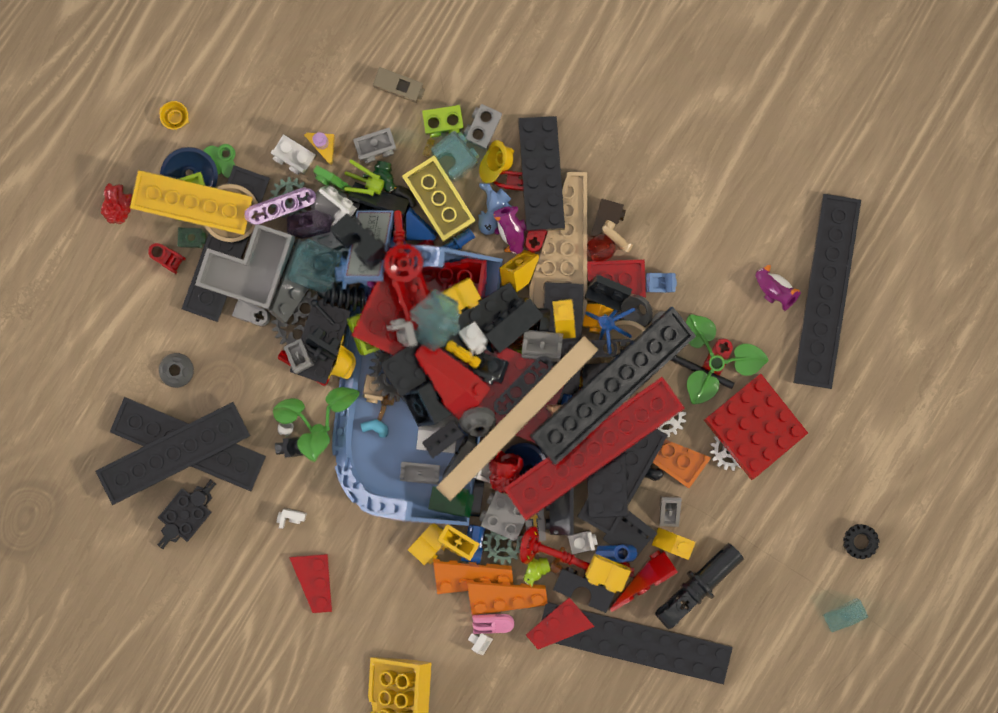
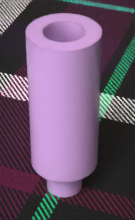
M319 132L313 136V143L318 149L322 150L328 147L329 141L325 134Z

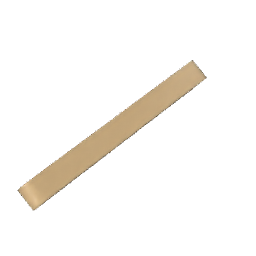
M584 336L436 488L451 501L598 349Z

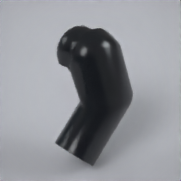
M397 185V188L391 192L393 195L408 199V207L417 206L410 189Z
M650 467L645 478L658 481L663 477L664 472L660 468L654 469Z

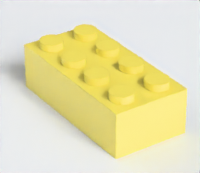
M435 155L402 175L443 242L476 222Z

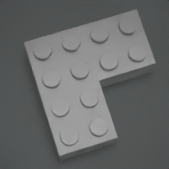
M257 224L255 225L244 260L207 248L195 285L270 309L276 290L280 286L281 277L285 271L296 237Z

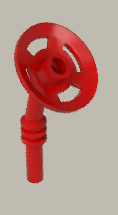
M398 210L394 212L395 231L393 232V238L396 246L387 252L384 259V268L388 276L393 280L408 282L416 278L421 272L423 258L416 247L404 244L405 231L402 228V212ZM404 248L409 249L411 251L409 253L404 252ZM392 255V256H393L392 259H391V265H392V267L389 268V259H390V256ZM417 256V266L413 269L415 264L414 257ZM397 270L408 271L409 275L399 276L395 273Z
M530 526L523 536L520 546V559L523 564H529L536 553L542 552L559 558L561 562L568 565L573 564L585 570L590 565V563L576 558L574 554L567 551L562 552L539 542V531L535 526Z

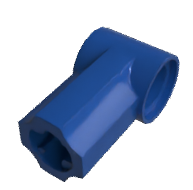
M469 524L467 536L480 545L470 561L463 557L461 561L476 562L480 565L485 532L484 527Z
M633 545L597 546L596 554L615 562H631L636 559L637 550ZM625 549L628 552V556L626 558L623 554Z

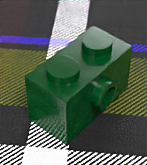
M433 486L428 509L470 518L475 495L470 494L468 489L463 488L449 501Z

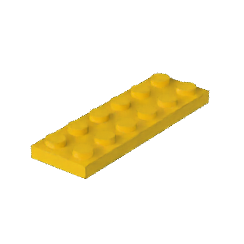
M138 170L130 208L244 235L247 225L245 211L251 206L253 197Z

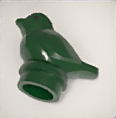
M377 161L374 166L375 170L372 173L379 175L380 179L385 181L383 189L386 192H392L397 188L393 182L394 177L391 174L392 164ZM363 174V178L371 177L368 174Z

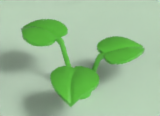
M693 314L688 316L686 324L696 335L689 344L694 348H700L705 344L711 356L709 360L711 370L708 374L705 371L698 370L688 377L687 390L692 404L704 403L716 395L719 390V380L711 375L714 371L722 370L725 364L735 361L736 371L741 375L750 376L757 373L768 362V357L760 348L747 343L735 348V358L724 360L721 355H714L708 342L712 341L716 336L715 324L703 316Z
M338 387L330 391L325 399L328 404L326 407L325 426L316 424L312 427L301 413L305 409L304 403L295 398L279 402L273 408V415L275 420L281 424L292 423L298 416L301 417L311 433L303 434L298 439L297 445L300 452L306 458L315 462L330 442L327 433L330 430V409L333 412L346 410L355 402L360 393L358 390L347 387Z

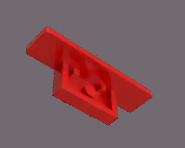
M392 255L390 256V259H389V268L392 267V265H391V259H392V257H393ZM397 270L395 273L399 276L409 275L408 271ZM422 272L408 282H398L392 279L393 287L399 296V304L406 315V321H411L413 330L421 327L422 323L416 308L432 303Z

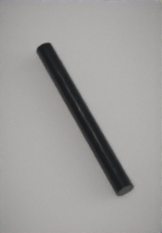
M678 355L671 359V361L694 372L702 370L707 374L709 373L705 368ZM714 373L711 375L719 380V384L729 389H732L735 382Z

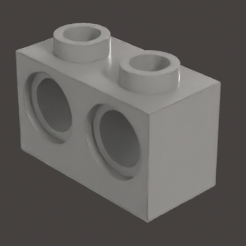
M483 104L480 105V108L476 107L472 114L474 121L472 125H467L463 134L466 135L465 141L487 150L502 117V113ZM483 113L491 115L492 118L489 122L481 120L480 117ZM481 130L484 136L482 139L476 140L472 136L473 132Z

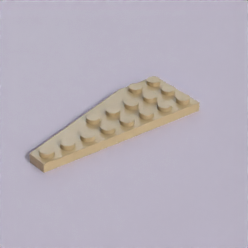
M568 172L562 188L565 229L548 231L529 287V298L537 308H544L545 282L584 284L583 325L587 307V300L585 299L587 291V172Z

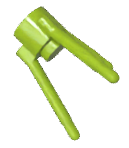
M350 159L349 162L371 177L366 179L345 171V175L366 183L365 188L368 189L345 187L344 190L372 196L374 193L380 195L385 181L380 179L379 175L372 173Z

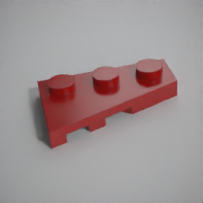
M645 259L587 261V280L589 282L595 276L600 275L631 288V294L646 298Z
M328 554L289 557L312 613L332 612Z

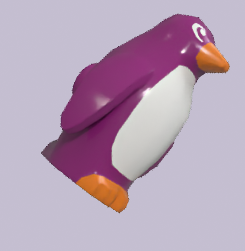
M508 206L496 210L493 215L494 219L497 220L498 230L503 241L509 245L504 249V252L519 254L524 248L526 223L524 219L519 220L516 216L517 206Z
M771 265L757 270L755 277L760 288L765 293L764 298L770 303H774V301L781 302L784 311L797 301L801 291L794 289L782 276L771 274Z

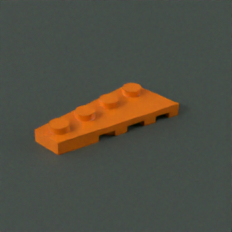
M665 440L653 464L687 488H690L711 457Z
M433 559L437 594L468 591L467 579L474 580V582L491 581V583L496 584L510 582L511 585H514L512 566L477 565L476 562L464 564L458 563L455 560L442 562L440 559Z
M467 579L472 615L545 606L548 603L545 585L533 584L531 587L524 583L520 585H511L510 582L496 584L491 583V581L474 582V580Z

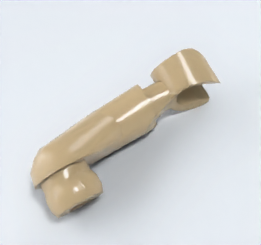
M606 220L602 227L603 232L619 246V250L629 253L633 244L626 243V240L613 230L615 223Z

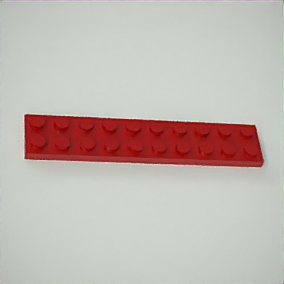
M661 377L618 407L556 465L546 458L503 489L527 521L679 414L685 407L665 379Z

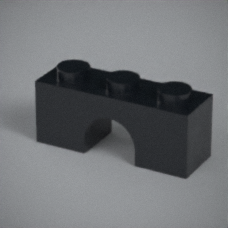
M346 213L330 227L335 239L346 249L352 244L360 242L354 249V252L369 270L374 269L385 259L387 252L384 249L386 248L384 242L380 238L376 240L371 230L367 227L364 229L362 223L356 217L352 218Z
M571 567L561 568L553 587L554 591L571 598L576 588L586 587L591 593L588 606L604 613L607 612L615 594L614 592L607 590L603 584L596 586L589 583L585 574L584 577L577 575V570Z

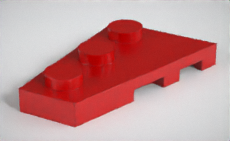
M569 597L525 635L539 650L593 628L594 625Z

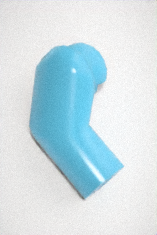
M378 419L360 423L362 432L374 430L381 438L386 437L389 433L387 425Z

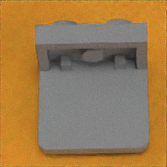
M496 491L495 494L491 492L487 503L490 504L488 510H483L479 521L482 522L481 526L506 538L516 540L525 519L509 496L499 491Z

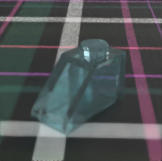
M856 598L823 614V617L830 631L834 632L852 626L868 618V615L861 600Z

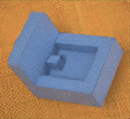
M646 273V292L671 293L676 291L677 280L675 273Z

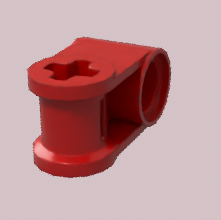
M547 231L528 232L525 241L526 249L532 253L540 251ZM533 239H536V243L539 244V246L536 245L535 248H532L529 242H532Z
M159 243L152 244L148 249V254L153 260L174 274L178 273L177 269L180 264L186 260L184 256ZM155 247L162 248L163 253L160 257L153 255Z
M722 338L717 340L712 351L714 355L719 354L724 360H727L732 352L733 345L728 339ZM725 342H727L726 346L729 349L727 351L724 350L723 352H720L721 348L719 347V344H724ZM710 353L702 366L708 371L711 370L709 366ZM723 369L720 371H714L713 373L720 376Z

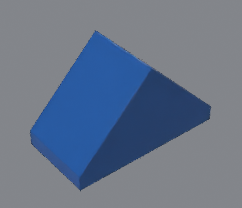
M409 206L406 212L407 240H434L437 232Z

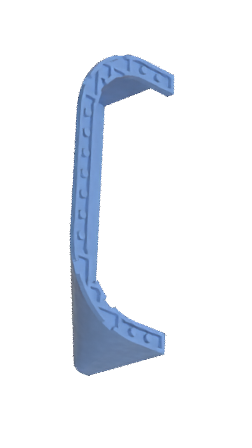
M412 245L421 253L423 267H443V263H452L466 258L486 260L487 286L485 297L500 288L501 275L499 268L503 264V259L443 247ZM404 248V252L409 253L411 251L409 249ZM417 256L414 257V267L417 266ZM360 283L358 291L360 288H364L365 306L372 288ZM350 305L349 311L351 314L349 318L361 313L359 306L353 311V307ZM445 316V319L449 320L451 319V316ZM347 322L344 347L354 354L356 365L349 379L340 377L339 387L355 389L360 394L355 402L346 410L335 412L332 452L333 456H336L337 466H335V471L341 487L353 503H356L361 510L371 515L403 521L469 526L470 518L428 509L432 487H437L441 483L443 473L455 453L441 452L432 458L427 450L416 449L419 427L402 398H400L399 402H395V397L392 400H388L387 394L382 396L383 401L378 400L377 404L366 402L367 398L362 397L366 374L374 373V370L369 369V367L374 366L375 363L371 359H377V356L374 352L367 355H359ZM487 343L486 349L491 352L492 348ZM386 377L387 383L391 385L388 377ZM378 419L387 425L389 433L386 437L381 438L374 430L362 432L360 423ZM458 422V428L464 434L461 438H459L456 441L455 452L459 453L458 449L462 443L463 438L465 436L468 437L469 434L463 431L461 425ZM480 436L476 437L475 442L478 444L480 443ZM401 462L440 465L438 484L400 481ZM472 478L464 487L472 495L475 478Z

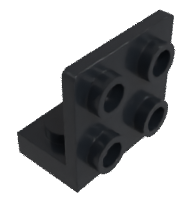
M628 510L629 516L621 517L612 535L610 536L606 533L603 539L610 545H633L637 550L638 556L651 538L653 539L657 535V532ZM626 549L623 552L625 557L628 556V552Z

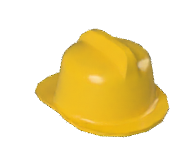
M500 140L493 141L479 166L481 180L485 183H492L499 177L501 172L510 169L513 164L514 150L505 146Z
M342 341L337 360L328 379L331 375L349 379L355 368L356 358L351 351L342 345Z

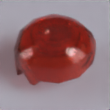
M606 234L596 236L587 243V252L593 261H607L613 257L616 251L615 242Z

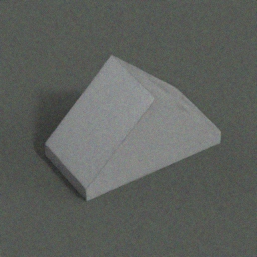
M301 338L284 347L295 374L314 366Z
M660 496V526L679 527L681 497Z

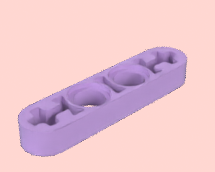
M306 187L294 190L248 207L245 211V219L255 225L312 205L315 202L316 194L313 190ZM305 193L309 194V196L307 197V200H304V199H299V200H298V198H303V197H305ZM288 198L293 199V205L290 208L285 206V201ZM271 204L276 206L273 214L268 213V207ZM254 211L257 213L263 212V214L256 215V219L251 218L254 215Z

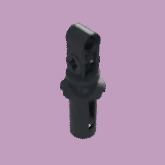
M727 543L697 573L687 572L689 580L686 583H682L680 585L681 588L656 610V617L667 629L675 627L692 608L702 603L704 597L714 598L712 590L744 560V557L732 544Z

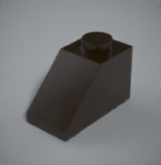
M601 199L591 237H596L603 233L602 227L606 220L615 223V226L618 225L619 220L623 221L626 210L623 209L624 205Z

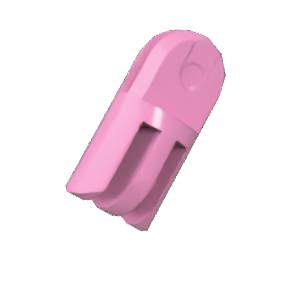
M509 614L472 616L473 634L507 633L514 628V619Z

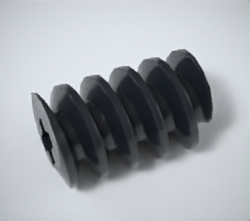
M330 282L324 293L323 306H325L327 301H330V307H333L334 303L337 302L338 308L345 304V310H348L349 306L352 305L353 311H355L359 306L360 312H362L365 303L364 288H360L357 292L355 286L350 290L347 285L346 289L342 290L341 284L338 283L335 287L334 283Z

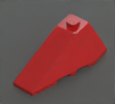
M466 258L452 263H443V267L428 266L423 267L421 270L426 285L440 292L466 278H470L481 299L485 297L487 286L486 260Z
M428 339L423 342L415 353L424 372L429 375L433 382L435 391H438L444 407L458 420L461 419V416L467 410L475 408L480 404L491 389L477 375Z
M657 550L649 555L650 559L609 607L611 612L632 601L634 596L644 594L651 588L650 586H657L678 573L664 551L660 552Z

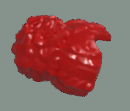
M109 183L104 190L105 200L102 203L100 213L108 223L122 224L130 213L133 194H124L123 185L121 184L114 186Z
M499 451L495 458H492L489 462V468L492 472L489 479L492 485L491 488L500 493L507 494L503 488L520 477L519 473L523 467V459L519 455L513 453L505 454L503 451Z

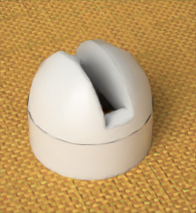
M279 423L278 433L280 435L284 434L287 437L292 433L294 425L293 423Z

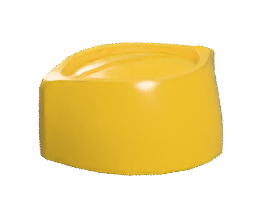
M170 101L160 107V121L166 128L177 130L190 123L187 108L181 102Z

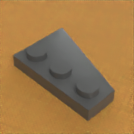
M468 435V437L465 436L458 449L459 453L455 452L443 473L441 482L477 446L478 443L475 442L477 436Z

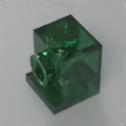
M178 227L177 247L203 249V244L206 243V233H203L202 228ZM190 234L195 235V239L193 241H189L188 239Z

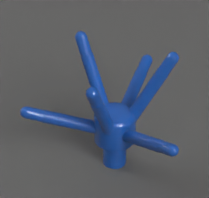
M631 308L615 316L617 310H614L609 316L598 317L588 311L585 312L587 316L599 321L601 326L599 339H603L606 331L608 354H612L610 330L614 329L628 338H632L631 334L615 326V321L634 312L635 308Z

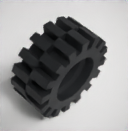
M864 524L850 527L845 532V538L843 537V545L846 552L857 559L870 558L879 548L878 534L873 528ZM859 534H864L868 538V545L864 549H858L854 545V539Z

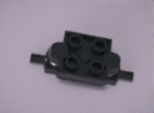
M210 479L204 488L197 486L193 492H188L184 488L180 489L158 516V519L166 524L161 530L164 537L157 544L160 548L164 549L170 541L176 543L180 537L186 542L193 537L212 513L208 509L207 504L213 498L210 491L217 483Z

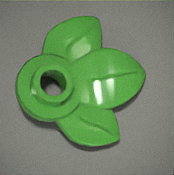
M229 144L205 148L203 151L214 160L218 175L223 173L225 177L229 178L235 165L233 161L236 155L235 149ZM229 151V156L223 157V152Z

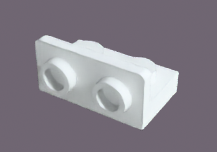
M284 134L274 150L271 151V154L274 156L273 160L281 165L285 162L290 166L289 170L297 175L300 172L305 174L316 157V154Z

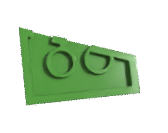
M316 165L313 173L316 175L315 178L318 182L325 186L331 184L350 194L351 191H345L344 188H352V186L342 181L333 173Z

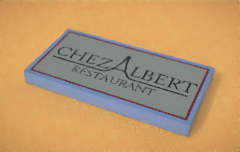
M357 211L356 218L362 223V227L364 229L366 227L369 228L376 240L380 238L386 245L384 249L388 252L394 224V211ZM360 242L352 244L349 248L344 279L346 281H383L385 272L384 260L374 269L369 270L354 252V249Z

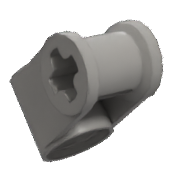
M241 300L237 301L232 316L259 326H266L271 319L270 313L267 310ZM262 314L264 316V320H259V318H257V315Z

